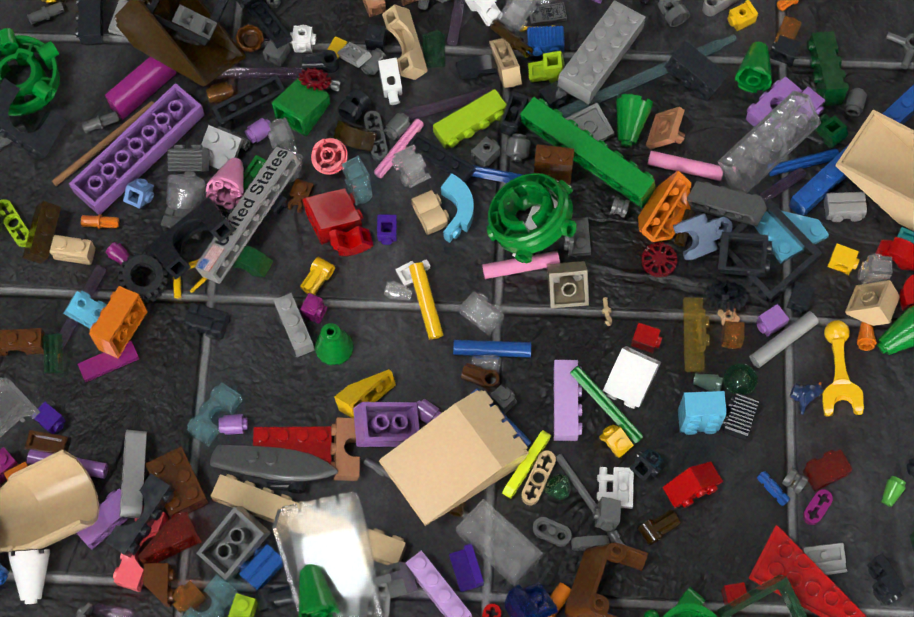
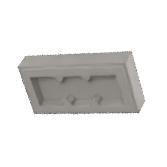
M349 42L337 53L341 59L358 68L372 57L369 51L352 42Z

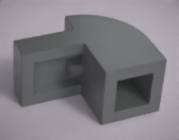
M179 5L172 22L209 40L217 25L215 21L182 5Z
M404 562L383 566V571H380L381 576L373 578L375 586L387 583L391 598L418 590L414 575Z

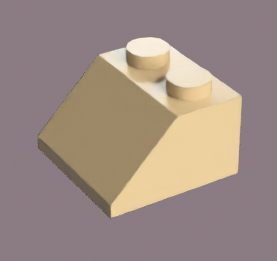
M890 280L856 285L845 313L872 326L888 324L892 319L900 295Z

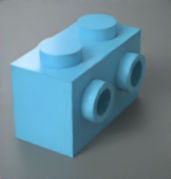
M77 291L63 314L91 328L97 322L101 310L107 304L102 301L96 302L92 300L91 296L84 291Z

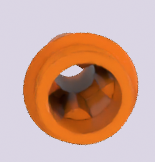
M862 321L857 345H859L861 350L870 351L875 348L877 343L872 325Z

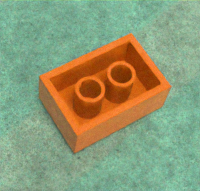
M121 286L111 294L107 306L101 310L97 322L90 328L89 334L99 351L119 359L127 343L147 314L139 294Z

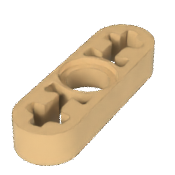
M543 451L539 454L524 486L522 500L527 505H534L539 501L555 466L556 457L551 451ZM549 456L552 463L548 462L544 470L542 469L544 461L542 458ZM534 474H543L544 481L541 483L535 482L533 480ZM529 484L536 487L534 491L536 498H531V500H528L526 493H530L532 490V486Z

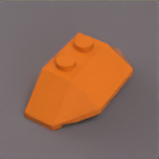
M676 171L656 187L638 216L639 231L651 242L672 239L675 235L673 225L682 221L686 209L690 210L687 197L690 194L691 182L681 172Z

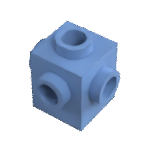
M137 178L126 186L123 202L140 209L152 201L154 185L148 183L145 179Z

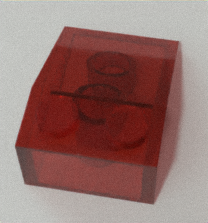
M187 512L174 514L172 519L164 524L138 555L139 560L143 564L159 563L201 543L202 540Z

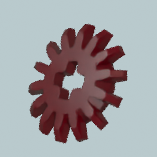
M307 68V71L301 70L302 73H299V81H301L302 85H307L308 89L312 86L313 90H316V87L319 90H323V88L327 89L328 85L331 84L329 82L331 77H327L328 73L324 74L323 70Z

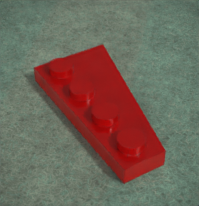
M331 426L254 427L253 446L297 450L319 457L329 464L332 462L330 452L332 443Z

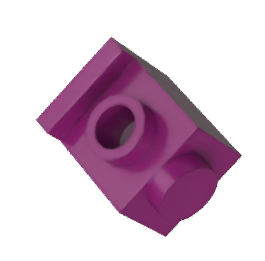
M308 293L300 310L303 318L320 325L328 307L324 306L322 298Z

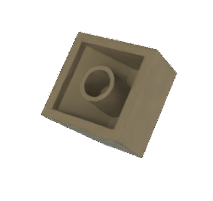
M585 261L547 264L551 308L589 305L588 272Z

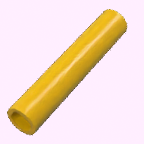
M423 262L412 264L409 266L428 338L429 340L440 338L444 335Z

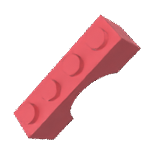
M165 512L162 513L158 520L154 521L150 534L143 538L140 547L149 538L162 535L168 519ZM139 550L131 558L121 553L120 559L122 561L120 566L114 571V582L118 586L141 592L144 569L138 561Z

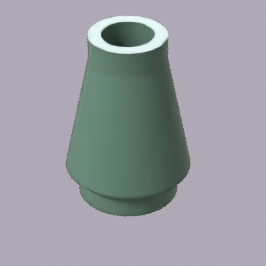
M696 373L693 380V385H697L710 392L721 391L723 378L714 374Z

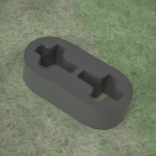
M607 535L583 536L571 539L573 551H585L587 548L610 543L609 536Z

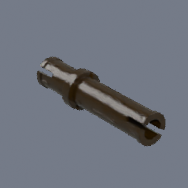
M499 20L492 21L497 26L490 24V29L507 41L512 49L518 50L526 58L530 56L526 50L533 53V48L527 45L522 37L516 36Z

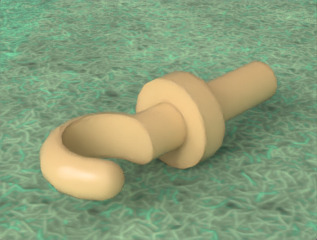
M605 297L603 298L604 309H602V314H605L607 319L605 321L606 325L611 326L612 318L610 313L612 311L608 307V300Z

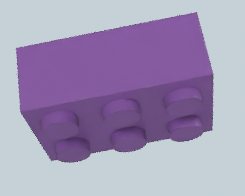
M361 402L353 408L357 447H397L419 431L417 402Z

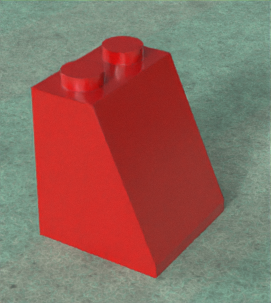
M345 188L302 199L306 216L321 245L331 241L329 232L334 229L348 232L357 226L362 227V213L360 209H355L353 205L355 200L351 193H347Z

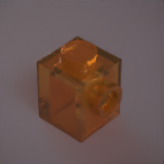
M725 321L722 328V347L730 349L742 347L745 322Z
M191 581L185 585H180L172 596L176 601L173 604L180 613L184 611L187 615L206 599Z

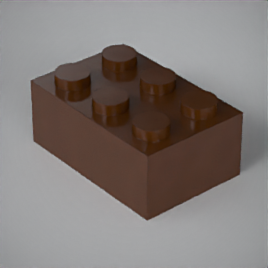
M182 446L145 464L149 473L176 489L173 499L165 505L172 521L209 504Z

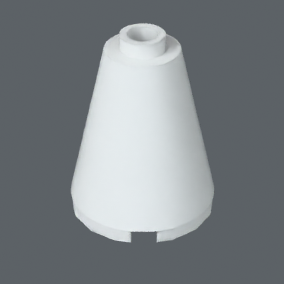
M44 549V554L43 550L16 551L15 556L14 552H8L20 600H25V604H35L37 599H42L50 549Z

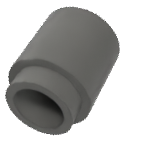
M378 48L370 52L372 57L361 65V70L366 75H374L379 70L378 61L387 59L385 53Z
M854 88L849 91L845 104L846 114L858 117L863 112L867 99V94L863 89Z
M396 113L385 126L384 133L391 140L400 138L411 125L409 117L404 113Z

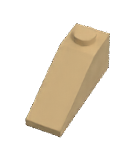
M503 38L489 41L503 87H515L522 84L520 66L510 44Z

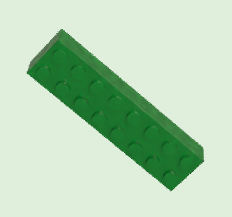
M533 97L521 112L523 126L552 146L574 148L573 161L633 203L643 208L655 191V180H653L654 177L650 173L640 171L637 164L632 161L627 162L623 159L624 156L616 150L614 152L610 150L604 141H597L588 130L584 129L583 131L578 128V124L572 119L567 120L559 110L549 108L546 101Z

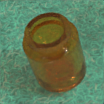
M228 82L211 85L210 88L206 89L210 103L223 102L231 98L232 95H235L232 84L229 85Z

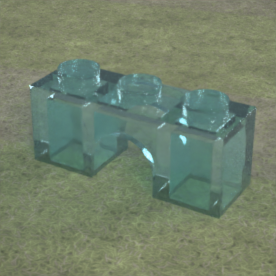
M357 156L342 164L343 173L347 178L344 180L346 189L349 194H352L356 205L364 204L372 198L369 173L360 157Z
M222 382L219 386L214 387L209 400L200 406L198 415L195 418L193 417L187 425L189 435L207 447L211 445L219 434L218 426L211 422L213 415L219 411L233 415L243 401L239 393Z
M216 574L204 589V592L212 599L211 607L205 612H197L190 607L182 617H223V611L228 605H232L238 592Z

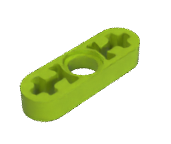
M6 199L0 200V214L5 217L4 225L16 244L20 247H25L29 234L27 227L11 202ZM3 206H5L8 212L10 213L8 216L2 210ZM17 219L19 221L17 226H9L11 220ZM20 230H21L22 234H23V235L25 236V238H26V239L23 240V241H22V239L20 238L19 234L17 233V232H19Z

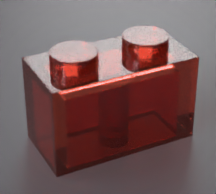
M841 449L835 452L830 450L823 454L824 457L820 460L814 458L806 463L807 466L803 473L809 477L808 481L814 492L844 478L853 470Z

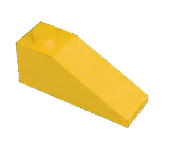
M388 369L345 387L334 396L339 411L354 418L353 408L358 404L379 400L396 385L392 371Z

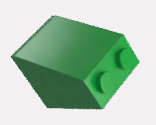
M298 78L272 102L275 119L307 137L330 105V98L325 90L317 88L313 90L312 86L308 89L307 85H302Z

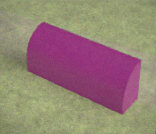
M149 57L105 94L110 108L117 112L118 116L123 120L175 76L177 72L156 59Z

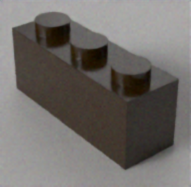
M42 201L36 206L22 258L39 264L48 259L61 210L60 206L46 201Z

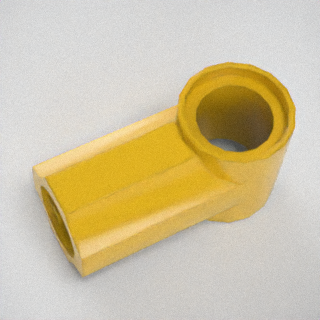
M318 256L313 261L310 272L300 288L307 294L315 295L324 281L332 276L335 266Z

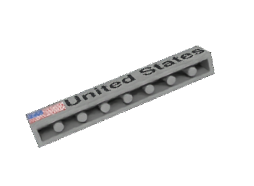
M276 146L269 155V158L259 170L249 188L228 216V221L235 231L221 243L215 237L198 260L195 268L202 277L219 284L221 283L300 165L298 158L293 152Z

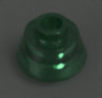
M558 474L545 484V493L556 500H563L570 494L571 487L566 475Z

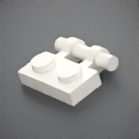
M600 467L599 475H597V482H599L597 499L600 501L601 497L620 500L621 508L632 509L634 472L629 468L614 467L613 475L607 474V467ZM608 482H613V492H607Z

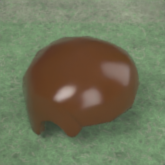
M247 24L238 29L236 40L242 50L255 52L262 47L264 36L257 26Z

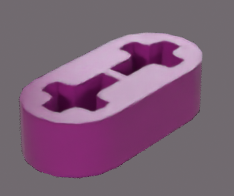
M821 489L814 495L803 513V519L807 524L815 525L822 519L833 501V496L829 491ZM823 495H825V496H826V499H825V500H826L827 502H823V504H822L821 506H819V505H818V502L820 501V498H819V497H822ZM814 509H817L818 511L815 514L817 518H813L811 520L809 518V513H812Z

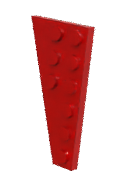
M776 524L749 579L820 617H867Z

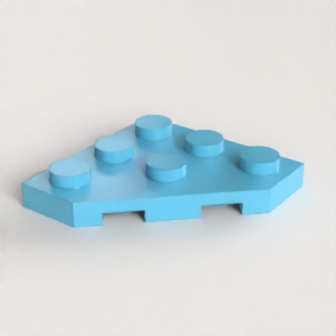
M766 211L755 228L759 234L769 235V241H772V252L780 264L803 252L804 249ZM782 211L814 245L828 238L829 234L819 219Z

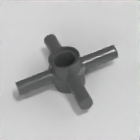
M888 32L886 39L903 45L905 56L901 68L908 69L912 56H914V46L911 45L914 44V33L904 38Z

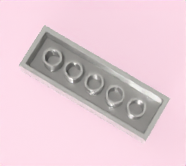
M614 0L559 74L557 86L589 104L643 30L646 17Z

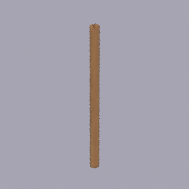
M154 102L148 103L54 178L52 183L58 186L118 138Z

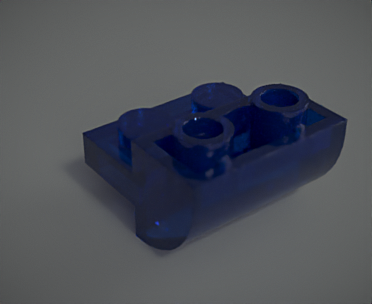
M540 582L524 589L519 584L508 593L505 599V609L510 617H548L558 612L556 604Z

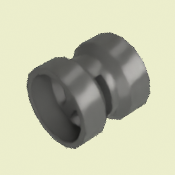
M792 467L782 484L786 487L790 486L799 495L809 477L800 475L798 470Z

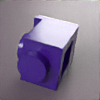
M377 215V239L384 245H390L393 241H397L396 215Z

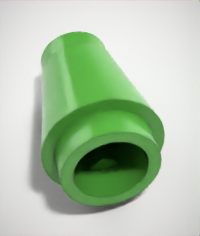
M895 476L887 479L881 502L892 507L906 489V482Z

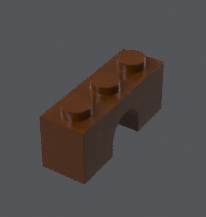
M42 328L0 330V356H8V351L11 350L23 351L27 355L46 354L47 335Z

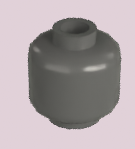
M513 134L512 137L507 139L506 155L511 157V161L522 162V159L529 157L531 141L527 139L526 135Z

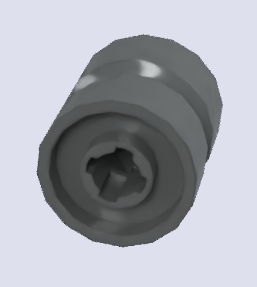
M660 0L657 6L662 14L665 15V19L671 27L681 25L690 17V12L682 0Z

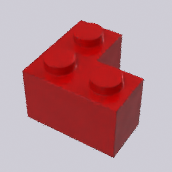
M710 461L689 467L662 488L674 508L680 506L686 508L694 503L693 499L695 497L700 498L705 494L710 495L717 491V486L723 480Z

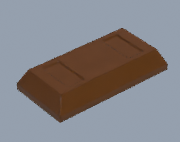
M29 430L24 449L55 454L65 449L68 437Z

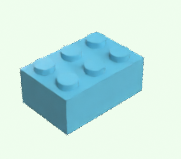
M725 392L684 393L678 408L680 433L685 432L686 435H693L697 432L714 434L719 431L726 417Z

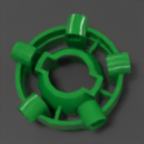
M5 28L0 30V59L3 58L0 61V80L11 70L7 63L10 60L16 59L19 66H31L30 77L24 83L16 85L20 90L11 103L8 114L12 116L28 115L46 106L57 92L60 77L55 57L59 55V52L51 40L44 44L42 41L30 36L15 35L13 29ZM34 52L39 54L49 71L53 69L52 78L47 77L42 64L36 59ZM31 94L34 99L26 103L24 96Z
M541 173L525 174L509 181L496 193L488 211L489 225H487L489 238L492 241L497 240L505 250L515 253L517 261L530 263L533 253L549 247L561 236L572 237L576 232L577 224L571 220L573 205L569 196L573 192L571 187L563 180L557 182L553 177ZM551 196L558 202L556 208H554ZM539 205L541 206L540 209L531 216L537 228L529 230L524 221H519L515 214L518 210L525 211L529 207Z

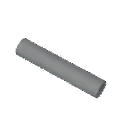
M808 311L749 356L751 362L757 368L763 366L819 323L817 317L811 311Z

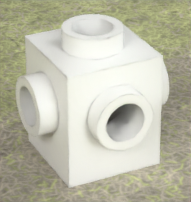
M307 25L294 26L293 32H290L293 39L290 43L293 44L294 52L312 53L313 45L316 44V34H313L312 27Z

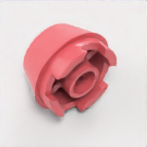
M322 139L313 147L311 154L312 164L320 173L327 175L335 174L346 164L347 149L337 139Z

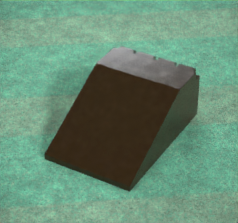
M129 0L114 17L117 22L116 26L133 47L203 87L246 58V55L220 23H218L208 46L160 24L146 7L148 2L152 3L153 0ZM160 0L154 13L155 15L201 37V35L172 22L179 5L210 19L212 13L201 0Z

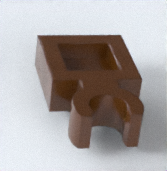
M296 178L289 194L290 198L293 199L289 201L288 209L291 210L294 205H298L297 212L301 213L303 209L302 199L311 196L314 184Z

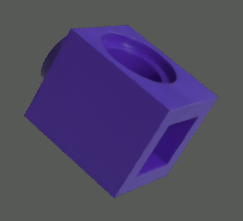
M45 401L32 414V418L50 434L59 432L66 422L63 416Z

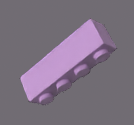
M554 360V441H577L578 435H582V423H578V416H582V404H578V397H582V386L578 385V381L570 374L578 366V360Z
M422 550L405 563L413 573L416 581L445 617H472L470 611Z

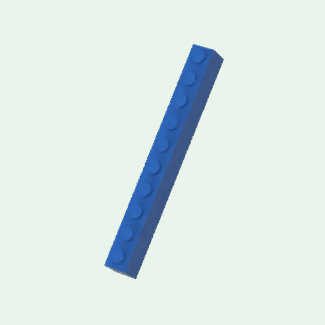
M914 85L882 114L901 124L908 121L914 115ZM847 147L791 198L789 207L796 214L802 216L808 214L825 198L826 193H830L847 177L836 167V163Z

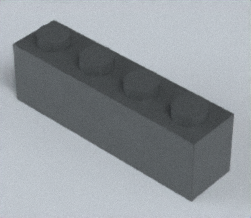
M696 181L687 197L692 210L726 217L730 220L758 226L767 210L763 198L757 194L751 195L741 190L735 191L725 186H715L709 182Z

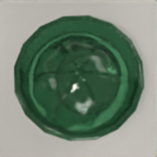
M743 363L731 365L724 374L726 388L735 395L736 393L743 395L752 393L758 383L755 370Z

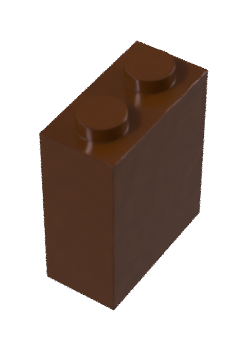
M537 144L534 173L546 174L557 181L563 180L570 184L574 148Z

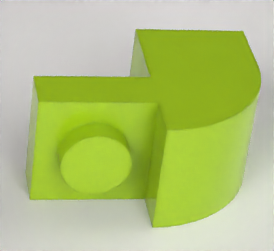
M562 52L543 53V61L528 63L530 82L549 80L552 83L558 81L559 74L564 69Z

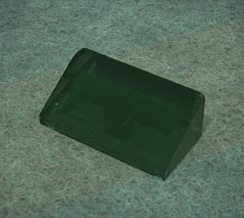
M439 30L423 34V57L427 68L446 66L445 35Z

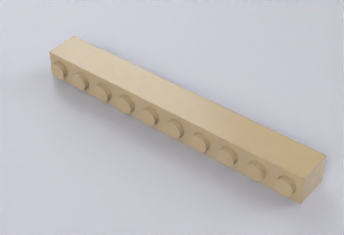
M220 474L211 494V498L215 502L231 508L242 506L253 516L385 565L401 562L406 550V543L403 542L404 539L395 535L392 537L386 536L382 530L376 528L374 530L367 529L363 523L355 522L354 524L348 522V519L344 516L337 515L335 517L329 515V511L318 508L316 510L310 508V504L303 501L299 503L294 502L291 497L281 494L280 497L268 488L263 487L262 490L256 488V485L252 482L245 481L242 483L237 481L238 478L230 474L226 476Z

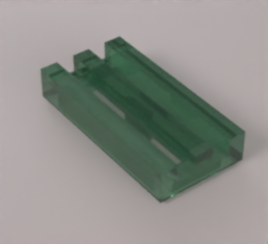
M62 334L43 335L44 373L63 372Z

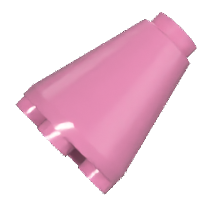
M231 158L208 181L206 198L210 197L213 202L224 206L226 209H233L238 204L244 194V167L240 159Z

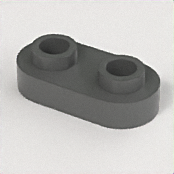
M540 517L534 521L533 532L537 537L560 547L566 546L570 542L572 535L567 526L546 517ZM540 526H545V527H546V531H544V532L540 531V530H539V527H540ZM558 534H563L565 538L560 540L557 536Z

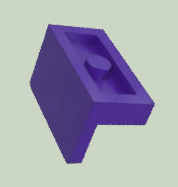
M472 543L465 545L463 550L449 554L460 592L484 586Z

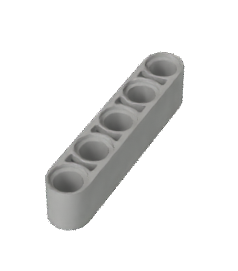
M126 429L120 517L139 519L142 513L143 495L139 490L144 484L146 431Z

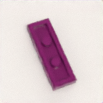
M129 341L119 359L107 353H101L78 363L84 381L88 382L139 360V356L133 342Z

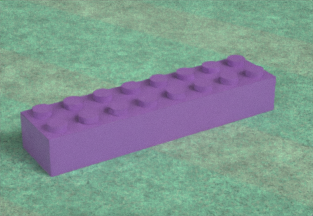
M175 83L69 183L73 193L98 215H101L125 192L128 183L142 176L205 115L202 105Z

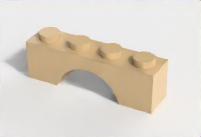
M393 5L382 15L386 29L397 38L402 49V56L397 59L399 73L402 77L416 80L428 70L411 13L407 8Z

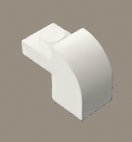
M465 0L471 11L479 13L486 26H490V24H493V20H498L503 16L495 4L497 0Z

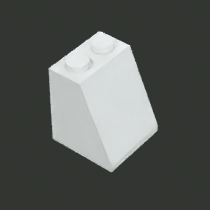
M625 346L621 349L603 391L607 393V397L613 400L619 398L625 401L624 405L633 409L635 406L639 408L661 362Z

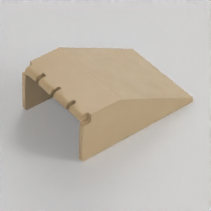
M872 110L836 163V167L897 223L914 231V130Z
M477 390L458 401L379 460L425 526L515 471L529 454L526 450L528 447L520 436L515 439L513 438L517 432L508 420L504 423L501 422L505 419V416L497 405L490 407L494 401L486 391Z

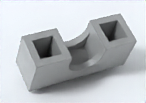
M289 293L273 300L296 357L314 351L312 340L292 294Z

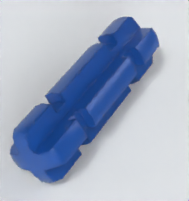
M766 471L761 472L757 476L758 481L761 484L764 483V487L774 498H777V502L781 506L788 503L790 497L782 492L781 487L773 479L769 478L770 475Z

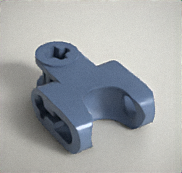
M705 213L673 225L675 233L688 232L692 237L691 247L683 251L685 260H692L717 250L718 247L715 240L721 238L722 232H731L733 227L732 222L728 218L722 217L708 221Z

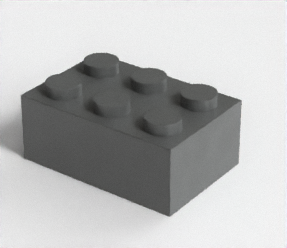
M234 507L196 554L225 580L233 579L240 571V567L251 558L256 549L261 546L271 532L244 507Z

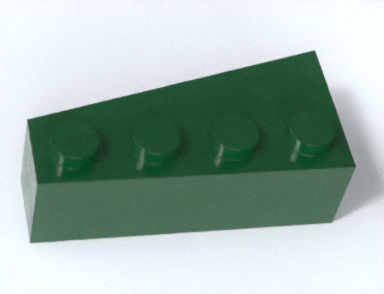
M834 31L812 33L810 39L807 40V50L811 52L810 66L814 69L812 78L813 83H816L817 86L815 92L825 99L823 106L842 105L849 85L844 83L846 74L844 70H841V56L836 55L838 54V45Z

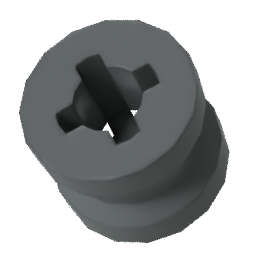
M616 196L610 214H619L622 218H625L630 200H622Z

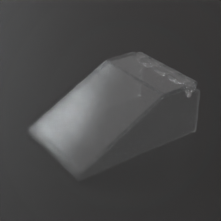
M353 492L340 494V501H337L336 496L319 499L320 505L317 504L316 500L301 502L300 509H298L297 504L282 506V509H278L272 528L298 615L300 570L303 569L304 565L313 563L315 566L320 567L339 606V614L337 615L334 612L332 614L333 617H359L361 597L369 598L370 604L374 605L372 617H384L378 585L375 586L373 579L376 577L367 523L357 494Z

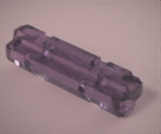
M96 603L93 609V613L96 615L104 614L107 617H133L134 615L132 609L125 608L123 610L122 607L105 606L101 603Z

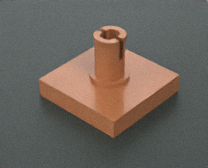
M676 107L656 114L646 147L654 149L674 142L682 143L685 134L679 131V127L685 110L681 107Z

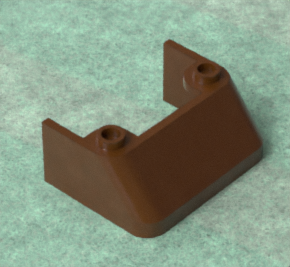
M616 542L587 548L581 559L565 607V615L567 617H617L607 613L609 609L608 599L596 593L606 562L608 560L642 571L648 553Z

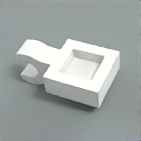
M426 259L422 261L425 271L430 269V264ZM413 261L396 269L404 287L413 283L409 266L414 264Z

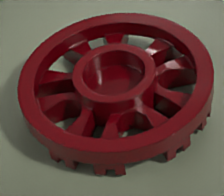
M663 242L650 244L642 254V266L648 274L654 277L668 276L676 268L677 254L671 246ZM659 247V251H655L654 248ZM670 251L672 255L667 256L666 253ZM645 256L651 257V260H645ZM670 264L672 268L669 270L665 265ZM653 267L658 268V273L651 271Z

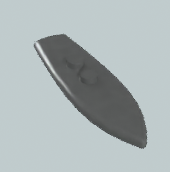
M217 445L210 459L212 467L271 480L311 481L338 474V470L319 457L285 448Z

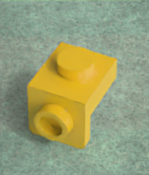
M615 425L606 427L603 430V434L599 436L601 441L606 442L618 458L634 446L622 428Z

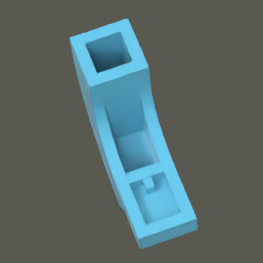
M452 173L441 186V195L453 202L457 208L456 216L443 232L444 239L449 243L453 238L456 239L460 235L461 229L468 232L474 216L473 197L468 186Z

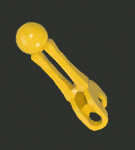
M840 320L831 321L824 330L825 338L832 344L835 365L833 383L823 392V411L826 417L833 416L834 405L840 400H846L851 403L855 415H862L864 410L863 391L859 386L850 382L846 371L844 344L849 338L850 331L847 324Z

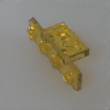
M684 298V369L686 372H703L704 351L706 346H709L710 340L709 334H706V327H709V316H705L702 298Z

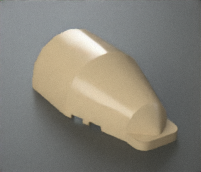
M61 450L8 477V481L0 488V553L43 549L92 526L98 520L100 507L95 486L87 470L75 456L65 450Z

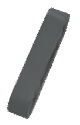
M369 111L364 116L366 129L381 134V138L374 142L371 155L374 161L381 162L388 154L382 121L378 112ZM374 117L376 126L373 128L372 123L370 121V118ZM379 145L382 152L381 156L377 153V146Z

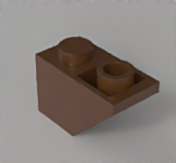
M169 563L144 564L143 584L166 607H171V601H174V589H171V581L175 579L174 569H172Z

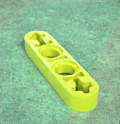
M544 430L540 432L529 449V454L520 463L502 494L510 499L515 495L535 464L539 454L551 438L549 433Z

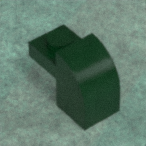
M824 114L811 124V128L823 139L824 144L830 148H833L848 137L846 125L835 115L830 118Z
M246 245L232 267L243 268L252 276L265 277L273 261L257 249Z

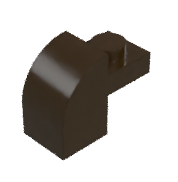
M338 120L333 138L341 141L344 145L372 151L377 133Z

